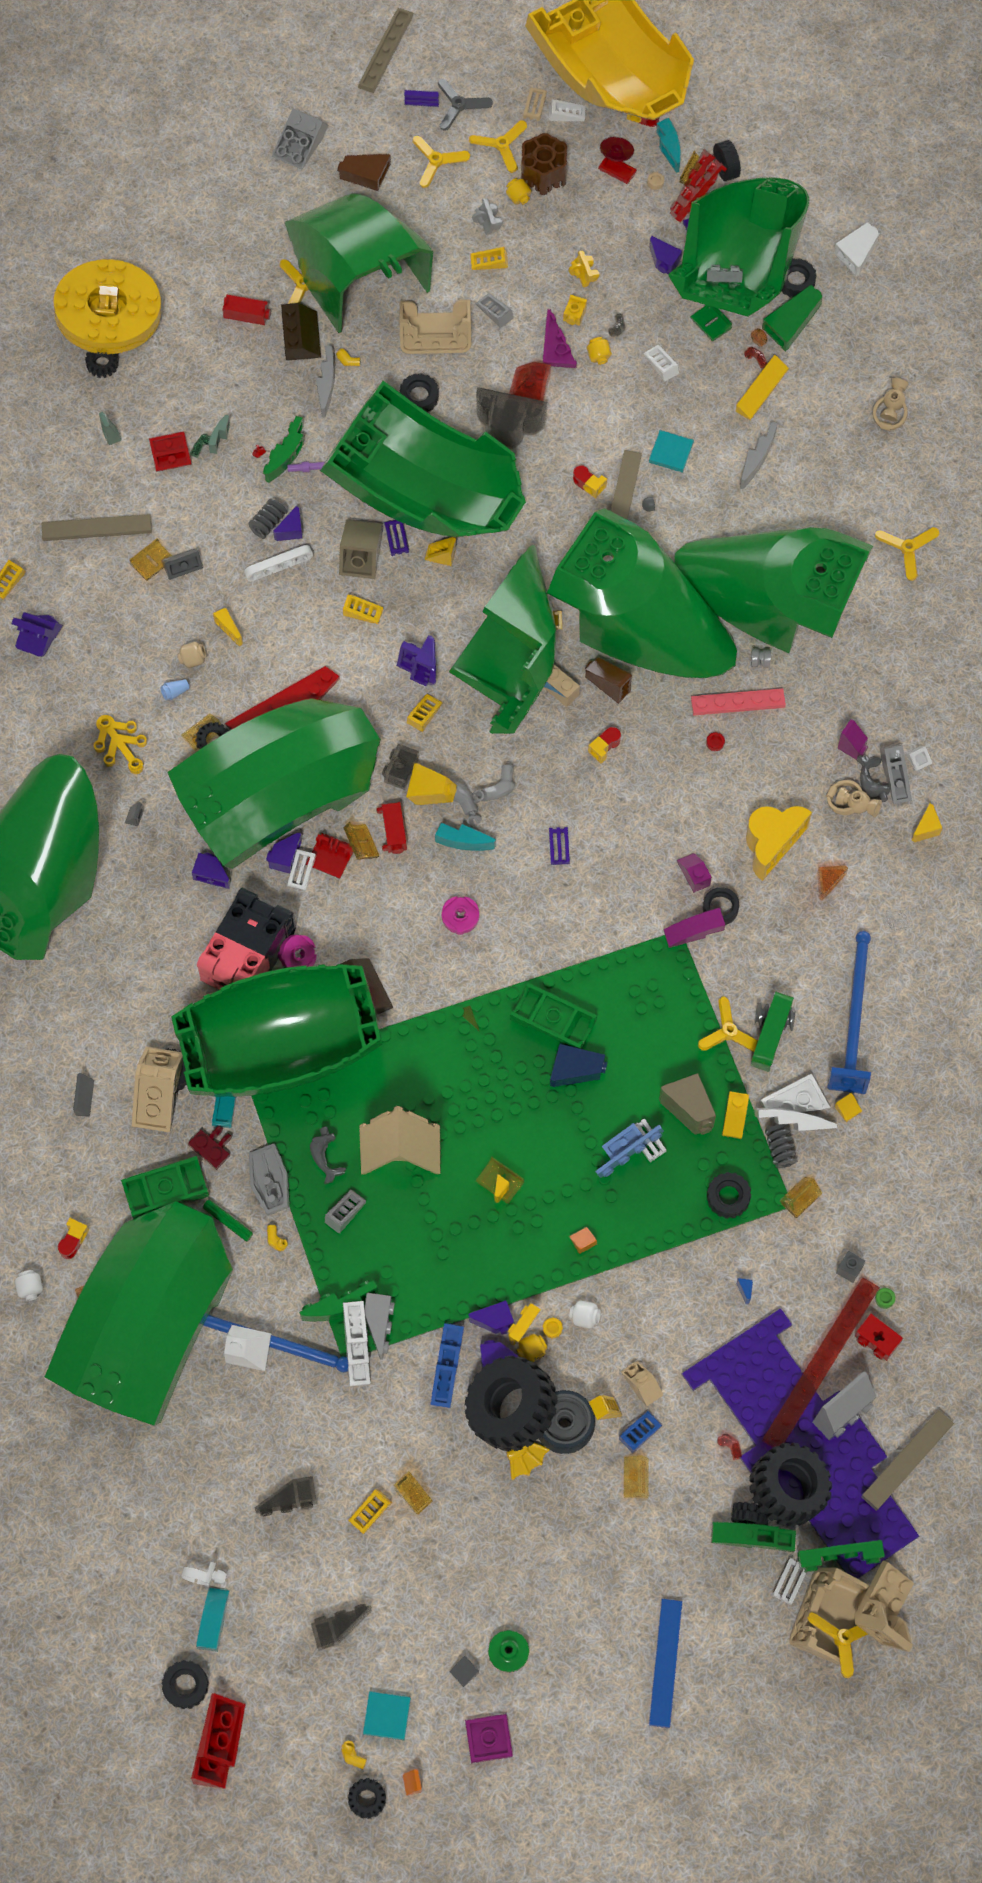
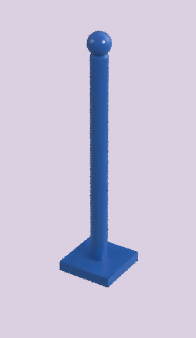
M860 931L856 935L857 947L844 1068L832 1067L828 1080V1090L866 1094L871 1079V1072L856 1070L868 944L871 941V936L866 931Z
M208 1315L203 1325L227 1334L232 1325L248 1328ZM271 1335L269 1346L271 1348L333 1368L336 1367L342 1373L348 1372V1359L345 1356L338 1358L336 1355Z

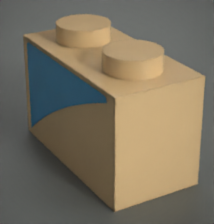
M553 665V673L546 682L544 689L564 706L568 707L579 696L580 686L557 666Z

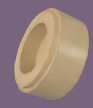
M658 172L651 173L647 178L648 187L653 190L661 189L664 186V176Z

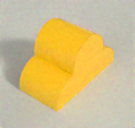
M765 806L756 809L751 814L746 833V843L750 850L754 852L752 867L759 879L763 881L809 828L812 815L810 810L794 806L781 812L774 807Z

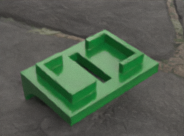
M705 305L690 316L712 342L732 329L730 320L715 307ZM715 318H718L717 320H715L714 322H712V323H711L710 325H708L707 327L705 326L706 324H708L709 322H711V321L714 320Z

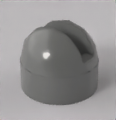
M653 496L647 497L642 501V508L645 511H655Z

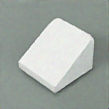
M920 746L905 753L915 771L932 764L926 746Z

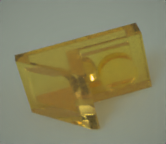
M409 1471L393 1485L397 1495L402 1497L417 1515L433 1501Z

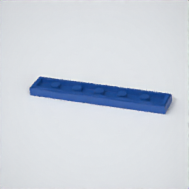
M661 1600L649 1726L670 1728L683 1601Z

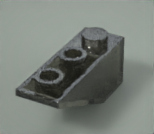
M313 1476L292 1479L255 1507L256 1514L270 1516L274 1511L281 1510V1513H289L293 1511V1508L301 1507L302 1510L313 1508V1505L317 1504Z
M360 1604L349 1612L341 1610L335 1612L333 1617L326 1619V1616L314 1619V1623L310 1624L318 1651L339 1645L372 1612L371 1605Z

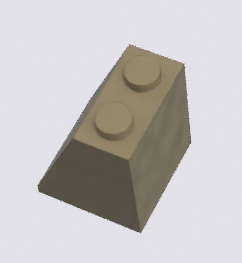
M346 520L340 543L339 575L375 579L382 539L381 523Z
M698 1074L661 1087L660 1103L696 1135L698 1133L706 1134L712 1130L716 1115Z

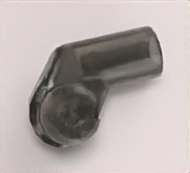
M623 314L615 315L616 324L608 330L611 337L619 336L625 331Z

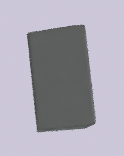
M196 549L161 560L169 580L203 568L199 551Z
M82 1073L77 1074L73 1110L76 1116L89 1117L94 1080Z

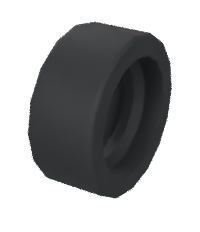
M717 887L710 890L703 901V913L711 910L710 903L714 898H727L732 903V910L729 914L724 915L723 919L725 925L732 923L737 917L740 907L736 893L725 887Z

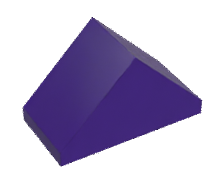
M296 506L273 530L274 540L302 539L299 507Z

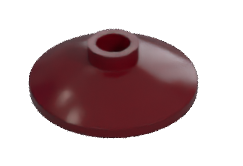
M609 137L601 142L600 151L604 157L612 161H626L633 156L634 147L624 138Z

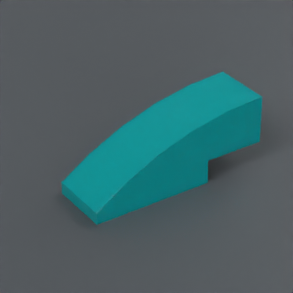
M666 118L657 123L656 133L660 138L659 149L674 171L678 173L681 158L680 142L670 118Z
M441 823L435 834L436 843L455 849L485 851L493 850L496 847L495 838L463 824L457 830Z
M209 1587L198 1632L197 1649L218 1652L229 1590Z

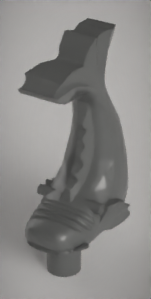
M867 756L857 757L856 761L863 767L860 776L862 791L867 793L870 799L879 797L882 802H886L890 787L888 785H881L880 782H873L868 771L872 767L879 766L882 759L879 757L869 759Z
M323 1127L320 1129L321 1136L312 1139L310 1152L315 1163L326 1174L324 1182L326 1185L333 1182L335 1176L345 1174L346 1168L330 1169L327 1167L325 1151L328 1144L333 1142L336 1137L333 1133L329 1134L327 1127Z

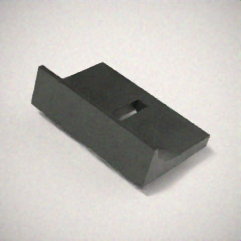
M711 265V268L707 270V281L742 283L743 269H740V266H731V269L720 268V265Z

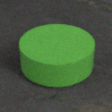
M889 1288L878 1290L875 1296L876 1304L883 1309L892 1307L896 1299L894 1292Z

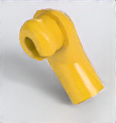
M345 1741L341 1747L344 1761L347 1764L364 1769L367 1759L357 1756L354 1748L355 1745L352 1741Z

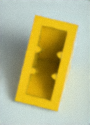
M451 537L430 543L424 560L452 566L456 553V538Z
M929 803L914 832L913 842L922 841L941 834L942 826L933 804Z

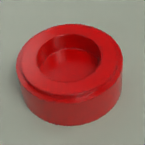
M718 732L710 733L707 736L706 745L711 751H720L725 745V738Z

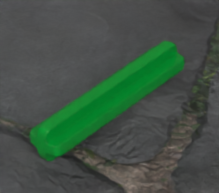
M208 1199L204 1203L203 1209L244 1241L248 1242L252 1238V1231L213 1201Z

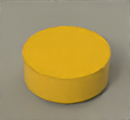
M548 1318L543 1323V1333L546 1337L554 1339L561 1335L563 1325L559 1319Z

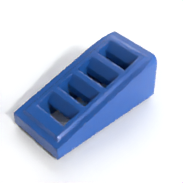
M647 1411L619 1436V1440L634 1453L662 1425ZM648 1419L655 1427L651 1428L644 1420ZM640 1424L649 1431L647 1434L639 1427ZM635 1429L643 1436L641 1439L633 1432ZM631 1435L637 1442L634 1443L628 1436Z

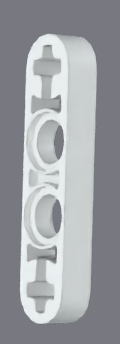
M304 545L251 565L244 570V574L247 580L252 582L271 575V572L276 573L289 568L288 566L292 567L310 560L313 557V553L308 545Z

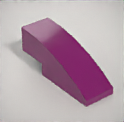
M720 908L684 919L663 929L670 948L704 939L709 934L724 931L725 922Z

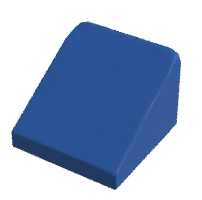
M738 1278L736 1284L745 1304H750L753 1281Z

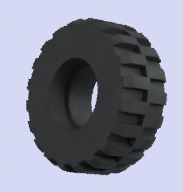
M506 1356L505 1359L498 1358L493 1360V1363L486 1364L482 1368L483 1370L474 1376V1381L469 1385L468 1395L465 1397V1406L467 1408L465 1409V1416L469 1420L468 1425L470 1429L475 1432L477 1437L502 1451H511V1449L518 1451L522 1450L524 1446L529 1447L533 1445L534 1441L541 1439L545 1435L544 1432L547 1428H550L552 1418L556 1414L555 1404H557V1395L554 1393L556 1388L550 1376L536 1364L520 1356ZM521 1389L522 1398L516 1411L508 1417L501 1418L500 1408L505 1397L510 1392Z

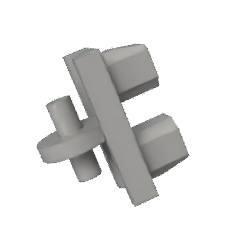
M488 198L482 199V205L475 209L472 219L473 222L483 225L485 234L489 235L493 230L500 229L503 222L500 217H494L498 212L497 204H491Z

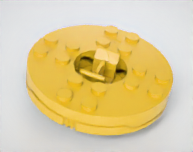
M113 259L86 262L69 271L57 285L54 294L55 320L64 337L81 349L93 353L99 352L100 354L102 352L103 354L105 352L107 354H117L130 351L145 343L154 334L161 318L159 289L154 280L144 270L128 262Z

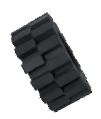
M99 352L86 353V366L88 372L92 373V376L95 377L97 375V378L101 376L107 378L106 375L110 377L112 372H116V368H118L117 354H107L106 352L105 354L103 352L101 354ZM101 357L109 360L103 366L95 364L96 360Z
M210 722L203 725L196 733V747L201 749L208 744L206 737L209 733L214 732L220 737L229 730L225 729L224 725H220L218 722Z
M748 1502L733 1503L731 1521L734 1523L768 1526L769 1519L766 1518L768 1515L762 1514L758 1510L760 1508L759 1505Z
M370 1778L359 1779L349 1789L348 1804L356 1816L363 1819H372V1817L378 1816L383 1811L386 1804V1794L382 1785L376 1780H371ZM365 1790L372 1791L375 1795V1802L369 1807H364L359 1803V1795Z

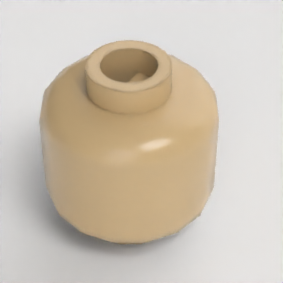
M196 641L181 646L180 653L178 654L179 662L187 668L203 664L204 658L207 657L204 646Z

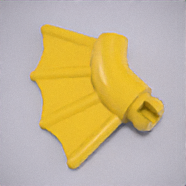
M534 1442L529 1447L524 1446L522 1450L514 1451L511 1449V1451H506L507 1458L510 1460L511 1479L514 1480L519 1475L530 1476L532 1469L543 1465L544 1455L550 1450Z

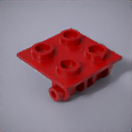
M324 833L318 834L316 837L317 843L312 853L316 854L313 868L340 879L356 846ZM310 857L308 858V860H307V862H306V865H307V866H308Z

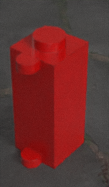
M226 294V297H224L222 310L223 317L226 319L264 326L266 319H270L271 309L268 308L267 301Z
M400 802L382 804V807L376 809L378 814L383 815L387 845L382 846V851L400 854L407 850Z

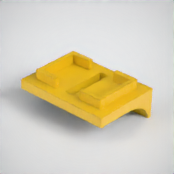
M532 1303L528 1307L525 1305L520 1313L522 1316L517 1324L513 1323L508 1330L511 1345L514 1346L516 1342L521 1340L540 1312V1308Z

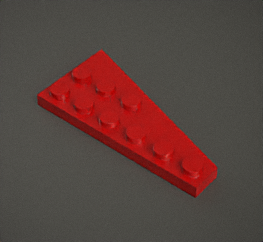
M324 666L226 722L225 726L232 730L249 720L285 705L307 699L321 700L338 682L340 676Z

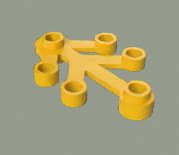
M109 715L100 716L96 721L97 729L100 732L98 740L94 742V749L97 753L105 751L104 742L108 733L111 737L108 754L104 756L105 765L107 767L115 765V754L118 747L129 762V771L132 774L141 773L144 768L143 762L133 756L125 743L142 748L147 745L146 737L144 735H138L137 737L117 734L114 730H125L133 734L137 731L136 723L134 721H128L127 723L116 722ZM104 721L109 722L107 725L102 724ZM130 725L134 726L133 729H128ZM140 739L144 740L143 743H139L138 741ZM98 745H103L102 748H96ZM109 758L113 759L112 762H106V761H107V759H109ZM133 763H138V764H139V765L136 766V767L132 766Z

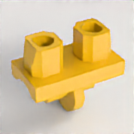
M578 251V257L571 262L572 266L568 269L570 275H576L580 279L582 287H587L590 282L597 281L600 275L598 270H591L590 268L594 264L593 257L586 256L584 251Z

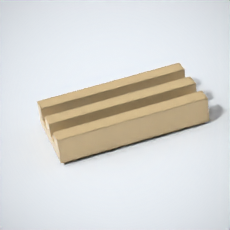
M530 87L523 118L527 119L528 117L530 120L537 119V121H540L547 90ZM534 92L536 93L532 112L528 113ZM542 94L538 114H535L539 96Z

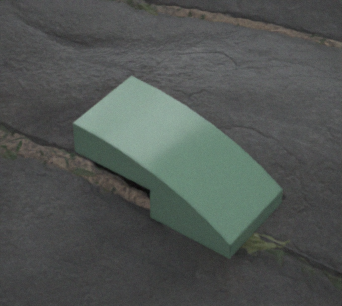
M225 415L214 428L208 444L210 453L217 454L220 439L228 438L230 428L229 415Z

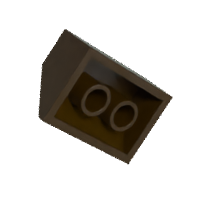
M300 303L281 304L286 361L321 358L317 311Z
M369 958L350 959L340 963L342 965L363 967L376 1015L393 1008Z

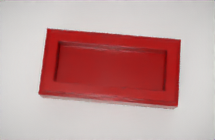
M606 157L598 166V170L626 184H629L637 173V169L622 161H612Z

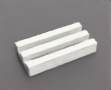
M301 850L296 851L287 884L288 887L303 891L307 890L316 854ZM301 855H304L300 871L298 874V878L295 884L293 883L298 867L299 859ZM310 857L303 885H300L307 859Z
M645 1119L635 1124L643 1136L646 1134L641 1127H644L647 1132L652 1130ZM659 1139L655 1141V1144L660 1149L659 1152L652 1142H649L648 1146L654 1155L651 1156L647 1148L642 1151L649 1162L666 1153V1149Z
M789 1559L773 1594V1597L792 1605L806 1574L804 1569H802L803 1571L790 1599L786 1598L799 1570V1563L794 1561V1559ZM791 1565H794L795 1568L783 1594H778Z

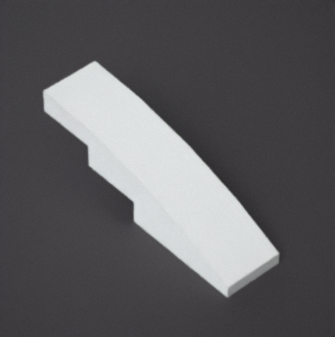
M754 1108L756 1117H774V1121L777 1124L794 1123V1129L798 1131L837 1128V1124L794 1110Z
M363 1301L343 1303L350 1387L370 1385Z

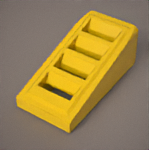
M505 247L470 253L472 270L508 268V256ZM477 258H480V264H477Z
M10 560L7 561L0 571V582L3 580L8 583L7 587L0 583V587L4 589L3 593L0 592V598L3 600L26 573L23 568ZM12 569L16 572V574L14 575L9 571ZM9 575L12 577L11 581L5 578V576Z
M348 594L343 606V616L379 624L384 608ZM358 606H361L360 612L357 611ZM366 608H369L367 615L364 614ZM373 610H376L375 616L371 617Z
M227 608L214 612V622L238 646H241L243 644L242 637Z
M426 694L408 715L407 724L423 732L443 702ZM427 700H429V701L433 702V703L436 704V705L433 707L432 705H430V704H428V703H426V702H427ZM423 706L428 707L431 711L426 710ZM422 711V712H424V713L427 714V715L424 716L423 714H421V713H419V712ZM418 716V717L422 718L423 720L421 721V720H419V719H417V718H415V717Z
M600 1395L589 1401L597 1420L619 1418L622 1416L614 1397Z
M375 1489L348 1521L364 1534L389 1508L392 1502L382 1492ZM376 1497L384 1504L382 1507L374 1501ZM370 1503L378 1510L377 1513L368 1507ZM364 1509L372 1516L371 1519L362 1513ZM358 1516L367 1523L365 1526L356 1519Z

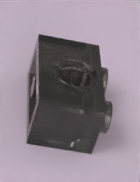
M398 744L396 749L391 751L389 765L384 766L382 775L384 776V783L405 790L411 778L414 763L419 761V751ZM397 765L404 766L403 768H396Z

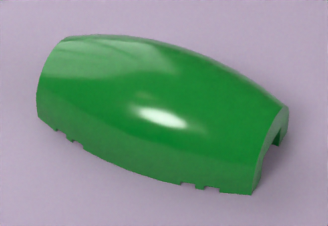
M323 964L311 967L297 966L257 974L226 985L211 995L207 994L203 996V999L194 1004H189L171 1016L175 1035L180 1043L186 1069L184 1072L185 1079L191 1095L243 1097L292 1089L336 1073L362 1059L383 1044L364 969L362 966L337 964V966H326Z

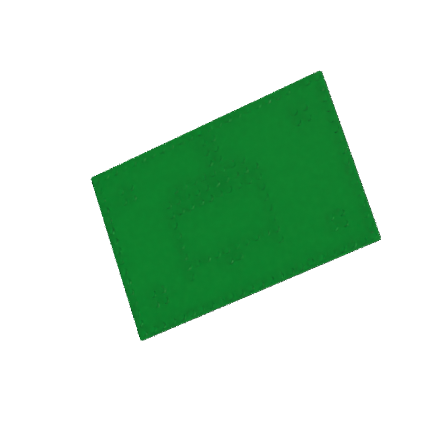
M663 935L382 1028L380 1032L383 1044L346 1068L317 1081L292 1089L269 1094L252 1095L251 1097L268 1145L276 1144L288 1173L289 1207L320 1297L325 1294L331 1295L335 1293L337 1298L340 1299V1296L345 1292H353L363 1282L374 1280L378 1287V1293L376 1294L391 1296V1303H395L394 1313L389 1315V1322H392L391 1333L386 1336V1342H389L390 1346L442 1328L444 1323L454 1324L468 1319L469 1313L500 1302L507 1301L509 1305L790 1208L792 1202L779 1170L775 1168L776 1165L772 1162L774 1158L771 1156V1151L759 1121L755 1116L750 1099H748L742 1139L722 1136L729 1092L747 1094L726 1040L708 1050H701L698 1047L701 1039L721 1028L687 944L669 948L666 937ZM527 983L535 985L597 1015V1021L582 1049L605 1055V1062H608L606 1073H602L599 1080L557 1087L550 1086L558 1048L562 1042L529 1026L526 1028L510 1020V1014L519 1003ZM698 1074L716 1117L714 1127L710 1132L695 1135L660 1103L659 1098L662 1086ZM397 1106L402 1107L405 1112L410 1111L427 1119L428 1124L433 1125L436 1123L440 1125V1174L432 1173L408 1161H392L367 1174H361L360 1125L363 1123L366 1125L370 1124L371 1119L387 1111H394V1108ZM643 1119L646 1120L651 1129L658 1125L662 1127L664 1132L659 1140L665 1147L666 1153L649 1162L643 1152L634 1153L629 1157L630 1160L627 1163L616 1166L614 1172L609 1176L600 1178L595 1171L611 1160L602 1146L633 1123H640ZM323 1127H327L329 1134L333 1133L336 1137L333 1142L328 1144L325 1151L327 1167L330 1169L346 1168L345 1174L335 1176V1180L326 1185L324 1184L326 1174L315 1163L310 1152L312 1139L321 1136L320 1129ZM641 1127L645 1134H647L648 1132L645 1130V1128ZM652 1142V1144L655 1146V1148H656L657 1151L659 1152L660 1149L657 1147V1145L655 1144V1142ZM646 1144L645 1146L651 1156L654 1155L648 1144ZM730 1172L741 1175L745 1181L747 1180L748 1186L751 1188V1199L748 1208L742 1215H738L736 1218L727 1219L722 1216L719 1217L708 1206L707 1191L709 1184L713 1181V1178L718 1177L721 1173ZM499 1174L509 1182V1190L496 1203L495 1189L497 1175ZM726 1186L720 1190L719 1198L723 1203L731 1205L737 1202L739 1194L734 1187ZM350 1190H353L366 1200V1203L349 1224L338 1233L325 1223V1216ZM351 1199L348 1200V1201L351 1202L353 1205H355V1206L357 1205V1204H356L354 1201H352ZM587 1227L596 1238L597 1245L579 1254L570 1236ZM344 1318L330 1320L329 1323L341 1357H347ZM366 1322L367 1348L369 1353L375 1351L376 1347Z

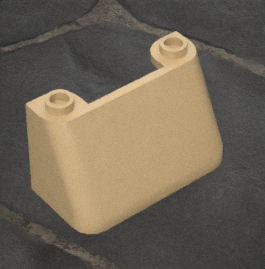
M470 300L456 301L453 305L452 313H418L417 305L414 302L400 301L401 350L407 354L464 353L469 351L471 348Z
M819 1568L811 1578L790 1635V1645L840 1665L838 1647L834 1643V1638L810 1623L807 1616L813 1612L839 1630L852 1628L855 1625L854 1615L870 1585L838 1568Z

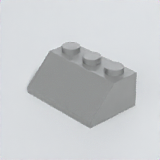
M864 1371L826 1403L812 1422L828 1440L834 1436L837 1438L846 1431L844 1427L848 1424L852 1426L860 1419L858 1415L862 1412L866 1414L873 1408L872 1402L876 1395L867 1373Z

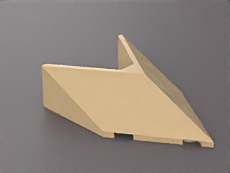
M399 1106L395 1107L394 1111H387L371 1119L370 1124H361V1174H367L392 1161H408L432 1173L440 1174V1125L436 1123L433 1125L428 1124L427 1119L410 1111L405 1112Z

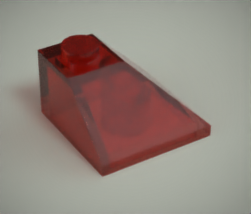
M533 361L516 367L508 399L543 406L551 377V365Z

